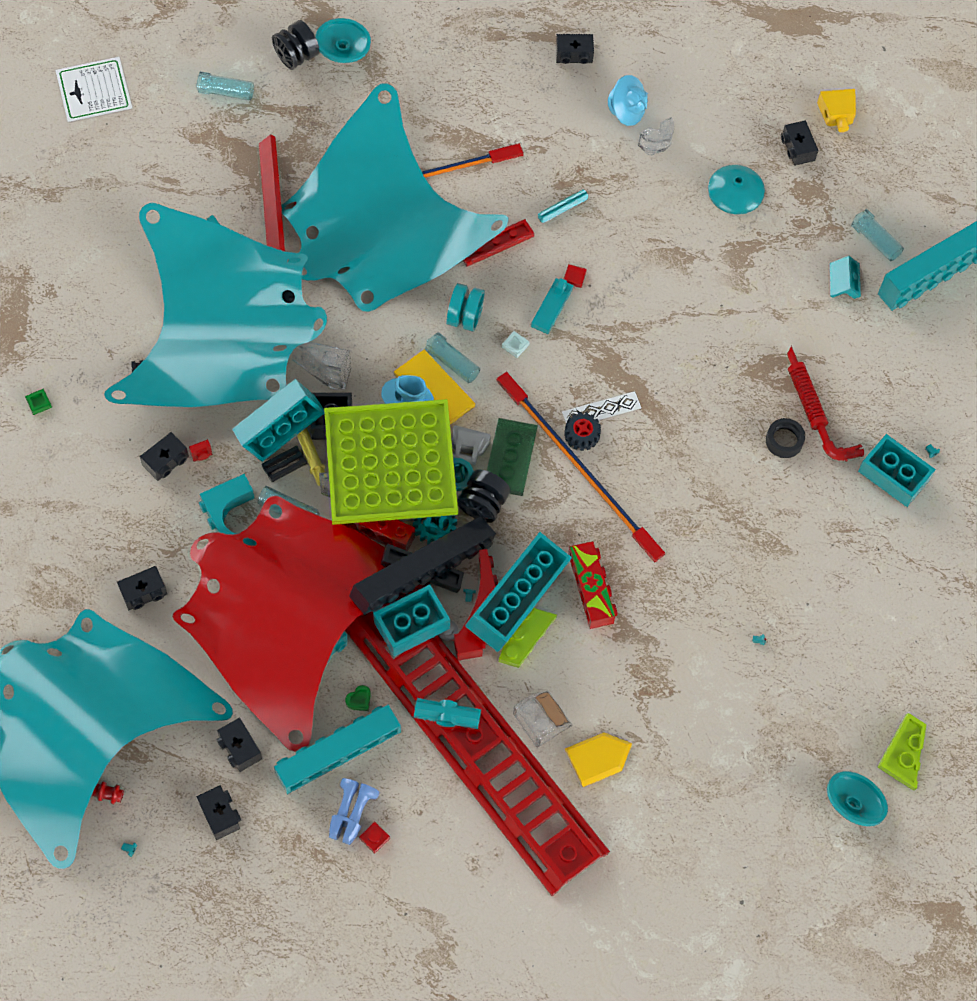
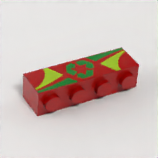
M593 541L569 546L568 555L572 557L570 563L589 629L614 624L618 612L616 605L612 604L610 599L612 597L611 587L606 585L604 579L606 578V571L599 562L601 560L599 548H595Z

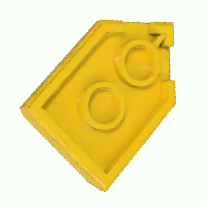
M603 732L567 747L565 751L582 787H586L621 772L632 743Z

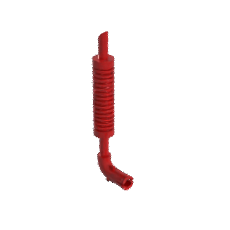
M791 345L787 353L791 364L788 367V372L812 430H818L823 442V450L830 458L838 461L847 462L849 459L863 457L864 448L860 449L863 447L861 444L847 448H837L834 442L830 440L825 428L829 424L806 366L804 362H798Z

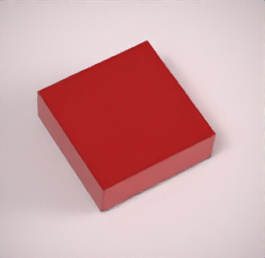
M568 264L564 280H567V283L574 287L582 288L587 269Z

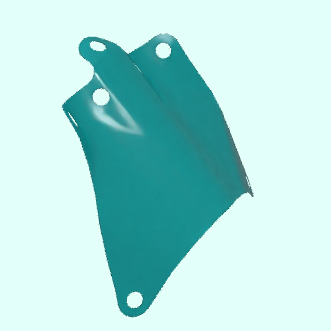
M386 83L379 84L372 90L367 99L331 142L309 178L291 198L281 205L282 214L289 220L300 238L301 249L299 254H305L308 257V261L304 265L307 274L302 275V280L335 279L351 295L357 307L364 312L373 311L385 302L444 274L500 234L509 222L506 215L477 214L461 209L445 201L433 190L423 176L411 150L403 127L398 93L392 85ZM384 90L391 94V100L386 104L381 103L378 99L379 93ZM297 202L293 208L285 209L288 204ZM501 220L503 222L502 226L498 230L492 231V225L496 221ZM310 226L317 227L319 231L318 237L315 239L307 237L306 230ZM290 258L288 263H298L301 259ZM350 267L347 272L338 274L340 269ZM366 290L371 291L374 295L373 301L369 304H365L361 300V294Z
M157 203L144 205L139 212V220L154 252L161 279L164 301L163 327L158 341L145 360L130 375L109 387L104 393L105 398L115 404L164 407H202L243 401L269 400L286 387V367L293 349L317 338L327 324L325 310L322 307H310L302 296V271L308 261L307 255L285 252L264 245L220 224ZM150 210H155L159 213L160 219L157 223L153 224L147 221L146 214ZM290 258L301 259V261L298 263L287 262V260ZM285 290H290L294 293L295 300L292 303H286L283 300L282 294ZM321 318L323 325L319 330L315 331L314 324ZM279 345L287 346V348L282 351L273 350L274 347ZM269 379H275L279 382L280 387L278 391L271 392L267 389L266 383ZM114 391H122L126 394V397L115 399L112 397V393Z
M85 609L77 616L70 630L55 641L41 644L28 640H17L6 644L0 649V789L6 801L48 861L58 869L68 868L76 857L82 819L94 788L108 763L123 746L142 734L168 725L186 721L229 720L233 715L232 707L224 698L170 656L107 622L94 611ZM84 618L91 619L93 623L90 632L82 630L81 623ZM13 645V649L7 654H2L5 647ZM57 649L62 653V655L53 656L50 655L47 652V650ZM6 685H11L14 689V695L11 699L4 697L3 691ZM216 702L221 703L226 708V712L218 714L213 710L212 705ZM57 846H64L68 851V856L63 861L57 860L54 856V850Z

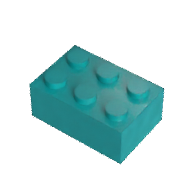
M885 434L862 461L858 472L908 507L931 480L936 469L888 434Z
M431 585L373 613L374 623L393 657L450 629V618Z

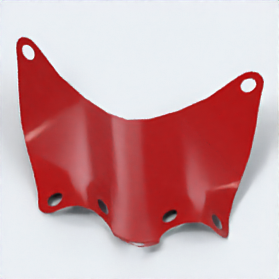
M271 496L265 501L255 521L239 534L229 535L212 532L194 541L191 546L190 557L200 566L201 579L190 600L183 607L176 610L172 617L203 648L232 690L287 749L296 752L303 747H308L310 744L314 703L323 672L333 648L347 627L363 614L349 597L353 585L386 568V566L380 565L385 547L358 531L342 524L332 525V520L297 507L282 497ZM277 504L281 507L282 514L279 518H273L270 515L269 509L271 505ZM208 539L209 542L203 549H197L199 541ZM243 539H253L257 544L255 546L247 545L243 542ZM210 579H216L219 582L220 588L217 593H211L208 590L207 584ZM426 583L425 585H418L410 593H414L430 585V583ZM189 614L194 617L195 621L187 623L181 619V615ZM292 730H299L303 734L301 743L293 744L290 742L288 736Z

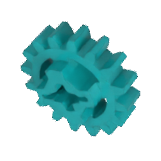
M455 515L426 517L427 519L423 521V524H421L423 518H414L415 522H413L415 536L420 535L421 542L426 539L427 545L457 529V519H454ZM449 523L448 528L444 531V527Z

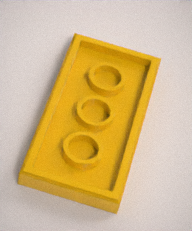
M425 349L394 371L396 378L402 375L422 378L425 381L426 387L432 393L434 400L447 399L450 425L475 407V402Z

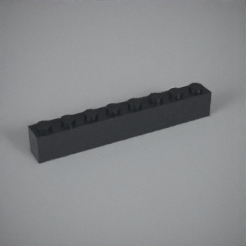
M479 516L354 584L349 597L364 615L371 611L374 613L387 602L393 603L400 595L404 593L409 594L416 586L420 584L425 585L432 577L436 575L437 577L441 576L450 567L455 568L467 558L472 559L479 550H488L493 545L492 541L496 533L483 517Z

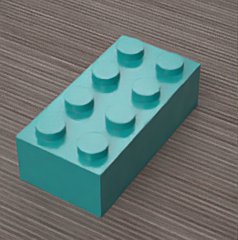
M295 379L232 430L241 446L263 462L322 416L325 411L316 396Z

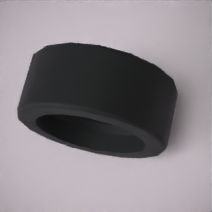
M781 418L774 421L766 435L768 450L780 458L796 456L801 451L805 442L803 427L797 421L790 418ZM781 429L789 430L796 435L797 443L792 447L781 446L774 439L775 432Z

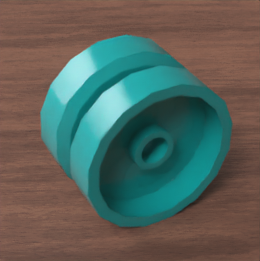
M457 283L450 300L446 324L458 327L462 321L464 330L474 332L482 313L485 291L473 288L469 294L467 285Z

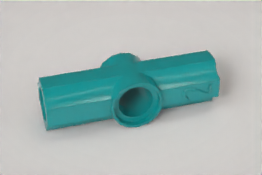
M417 698L414 718L436 721L438 725L444 727L458 725L478 729L481 709L459 706L457 702L451 700L437 702Z

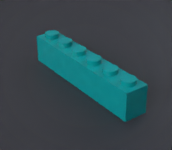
M389 704L384 707L378 706L366 717L360 716L353 721V724L347 727H339L331 736L327 738L323 736L316 740L314 745L308 748L303 747L296 751L294 756L280 759L276 763L277 765L274 766L275 774L288 795L401 733V725Z

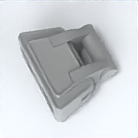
M454 426L452 441L454 443L453 449L456 451L453 454V458H462L471 465H476L478 456H482L490 444V434ZM461 452L472 454V456L461 454Z

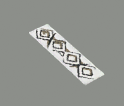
M634 391L562 411L566 423L569 417L571 418L573 414L577 416L578 412H582V414L588 412L589 416L593 414L595 416L594 419L601 420L641 409V405Z

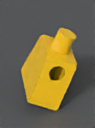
M855 89L820 91L817 104L826 125L837 126L839 132L848 131L849 125L853 123L856 115Z

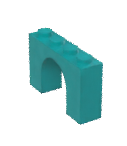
M242 474L200 493L201 501L198 504L203 514L207 512L209 516L207 522L211 530L215 529L216 532L233 535L237 533L230 531L224 524L227 514L233 508L255 498L246 475ZM243 539V542L247 545L255 546L257 544L253 539Z

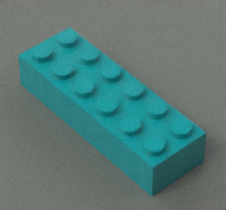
M977 221L885 274L878 295L891 311L904 307L913 298L918 299L928 289L930 291L933 290L943 280L945 282L950 280L955 273H962L972 263L977 264Z
M539 532L473 614L465 627L495 651L499 652L572 557Z

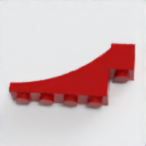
M487 549L479 550V592L466 623L498 584L497 575H493L491 569L494 568L493 557L488 555ZM466 623L459 633L454 634L453 642L458 661L482 657L483 649H486V643L465 627Z

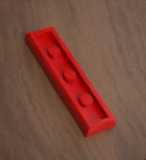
M526 219L506 227L500 234L465 258L463 262L466 267L533 238L535 233Z

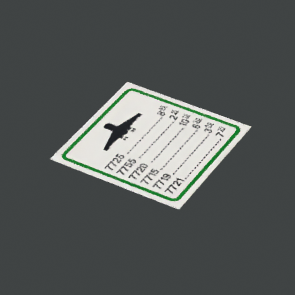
M120 57L55 70L68 122L132 109Z

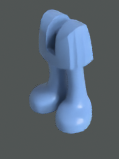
M342 778L340 787L343 789V799L337 815L332 816L329 838L338 840L342 828L346 827L342 842L350 845L361 829L359 821L364 806L369 799H377L380 792L362 783L350 817L347 818L351 801L359 788V783L351 779Z

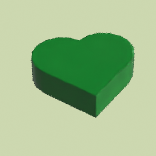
M360 685L355 689V692L348 693L345 698L346 706L351 710L369 712L371 699L369 687Z

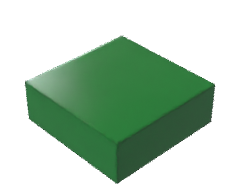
M44 388L25 396L33 415L52 408Z

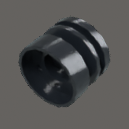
M302 20L289 25L288 31L282 29L271 37L278 57L290 70L295 69L298 65H302L304 59L310 60L320 53L318 41L314 33Z
M478 469L472 472L467 481V487L462 490V494L457 499V504L461 510L472 518L476 519L481 516L487 523H492L496 520L497 514L500 513V505L506 502L511 489L496 474Z

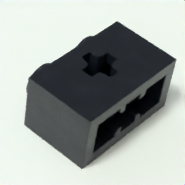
M556 34V63H593V34Z
M806 120L785 125L783 133H781V141L786 145L788 158L792 159L794 166L815 161L819 150Z
M170 432L140 455L142 466L159 481L161 478H166L175 467L184 464L189 454L187 447Z
M156 566L117 581L128 611L140 609L146 603L159 601L165 595H168Z
M240 717L217 730L219 738L216 740L220 748L228 751L229 756H227L229 763L233 768L237 767L239 772L263 759L259 748ZM238 743L242 747L238 749V747L234 745Z
M221 785L196 796L216 841L240 830L238 822L242 820L237 809L232 810L229 804L233 801L228 790L223 791ZM220 808L224 812L222 815L217 812Z

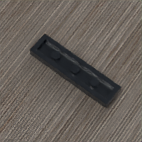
M387 543L380 565L387 567L408 556L411 552ZM450 567L441 576L437 577L436 575L432 577L428 583L458 593L461 589L464 572Z

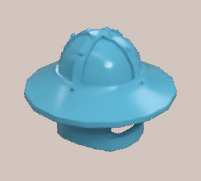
M633 75L623 76L617 81L609 94V110L622 124L626 126L636 125L641 121L645 109H647L648 93L644 90L638 78Z
M402 375L391 379L384 384L381 390V397L385 404L434 400L432 393L426 387L425 381L420 377L412 375Z

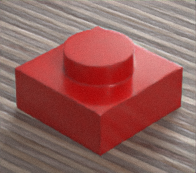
M208 439L189 446L193 462L203 461L213 455Z
M374 822L359 836V839L375 854L390 840V836Z

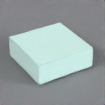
M515 331L502 343V348L516 358L529 346V341Z

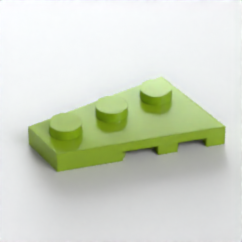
M533 608L503 646L499 662L519 668L539 639L546 633L551 623L555 621L557 615Z
M907 713L877 768L914 791L917 789L918 784L917 775L921 764L919 761L924 745L927 724Z

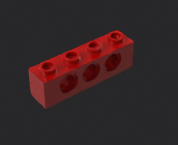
M399 520L342 524L385 546L388 543L406 551L409 550L415 539V527Z

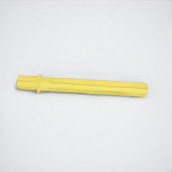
M306 427L297 437L309 463L310 473L313 474L317 485L324 487L329 483L324 470L325 465L321 463Z

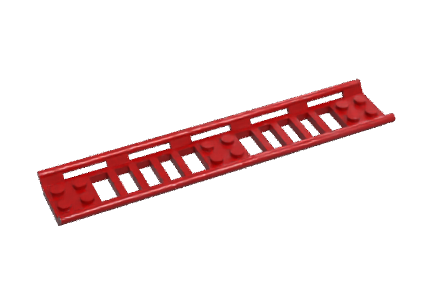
M400 595L394 602L406 597V595ZM387 602V603L384 604L380 609H382V608H384V607H386V606H388V605H390V604H392V603ZM372 611L366 615H360L347 627L345 632L551 896H554L565 884L598 859L610 853L598 835L438 635L393 659L385 649L387 645L374 623ZM365 638H367V640L371 643V645L378 652L381 658L389 666L388 671L383 667V665L376 658L373 652L365 644V642L363 641ZM428 648L433 657L408 675H405L400 666ZM440 664L446 673L421 691H418L412 683ZM453 680L459 689L444 700L457 702L466 696L475 708L481 709L478 729L458 725L444 727L438 725L436 721L414 718L415 706L401 688L404 686L414 700L417 701V698L426 699ZM441 735L467 766L465 770L440 740L439 737ZM500 743H503L512 755L486 774H483L474 762ZM518 762L525 772L499 791H496L490 782ZM532 779L538 789L510 808L503 799ZM482 785L507 817L505 820L501 818L478 787ZM545 796L552 806L524 826L517 815ZM556 813H559L568 826L540 846L530 833ZM520 836L546 867L545 873L518 838Z

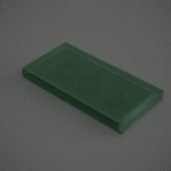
M498 418L487 471L502 478L511 489L510 494L523 496L538 425Z

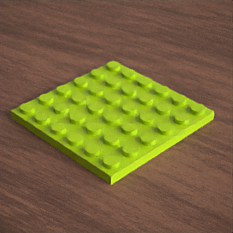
M447 399L324 408L332 525L458 515Z

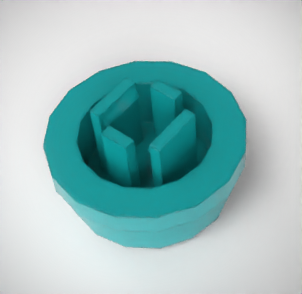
M453 458L456 491H462L467 487V481L474 470L468 461L462 458Z

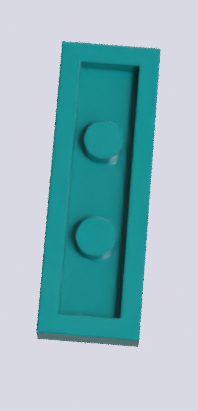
M562 278L554 280L531 322L532 328L546 334L550 333L573 290V285L567 283V280Z

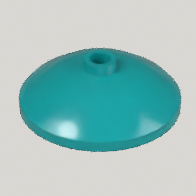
M346 18L332 19L323 23L316 32L319 52L331 61L338 63L355 62L362 59L370 50L371 37L368 30L354 20Z
M727 165L715 171L711 176L708 184V194L711 201L720 210L730 214H746L755 210L762 203L765 186L761 177L754 170L742 165Z
M842 771L834 774L827 784L828 798L834 809L849 822L870 827L880 824L887 816V800L882 791L868 778L858 773Z

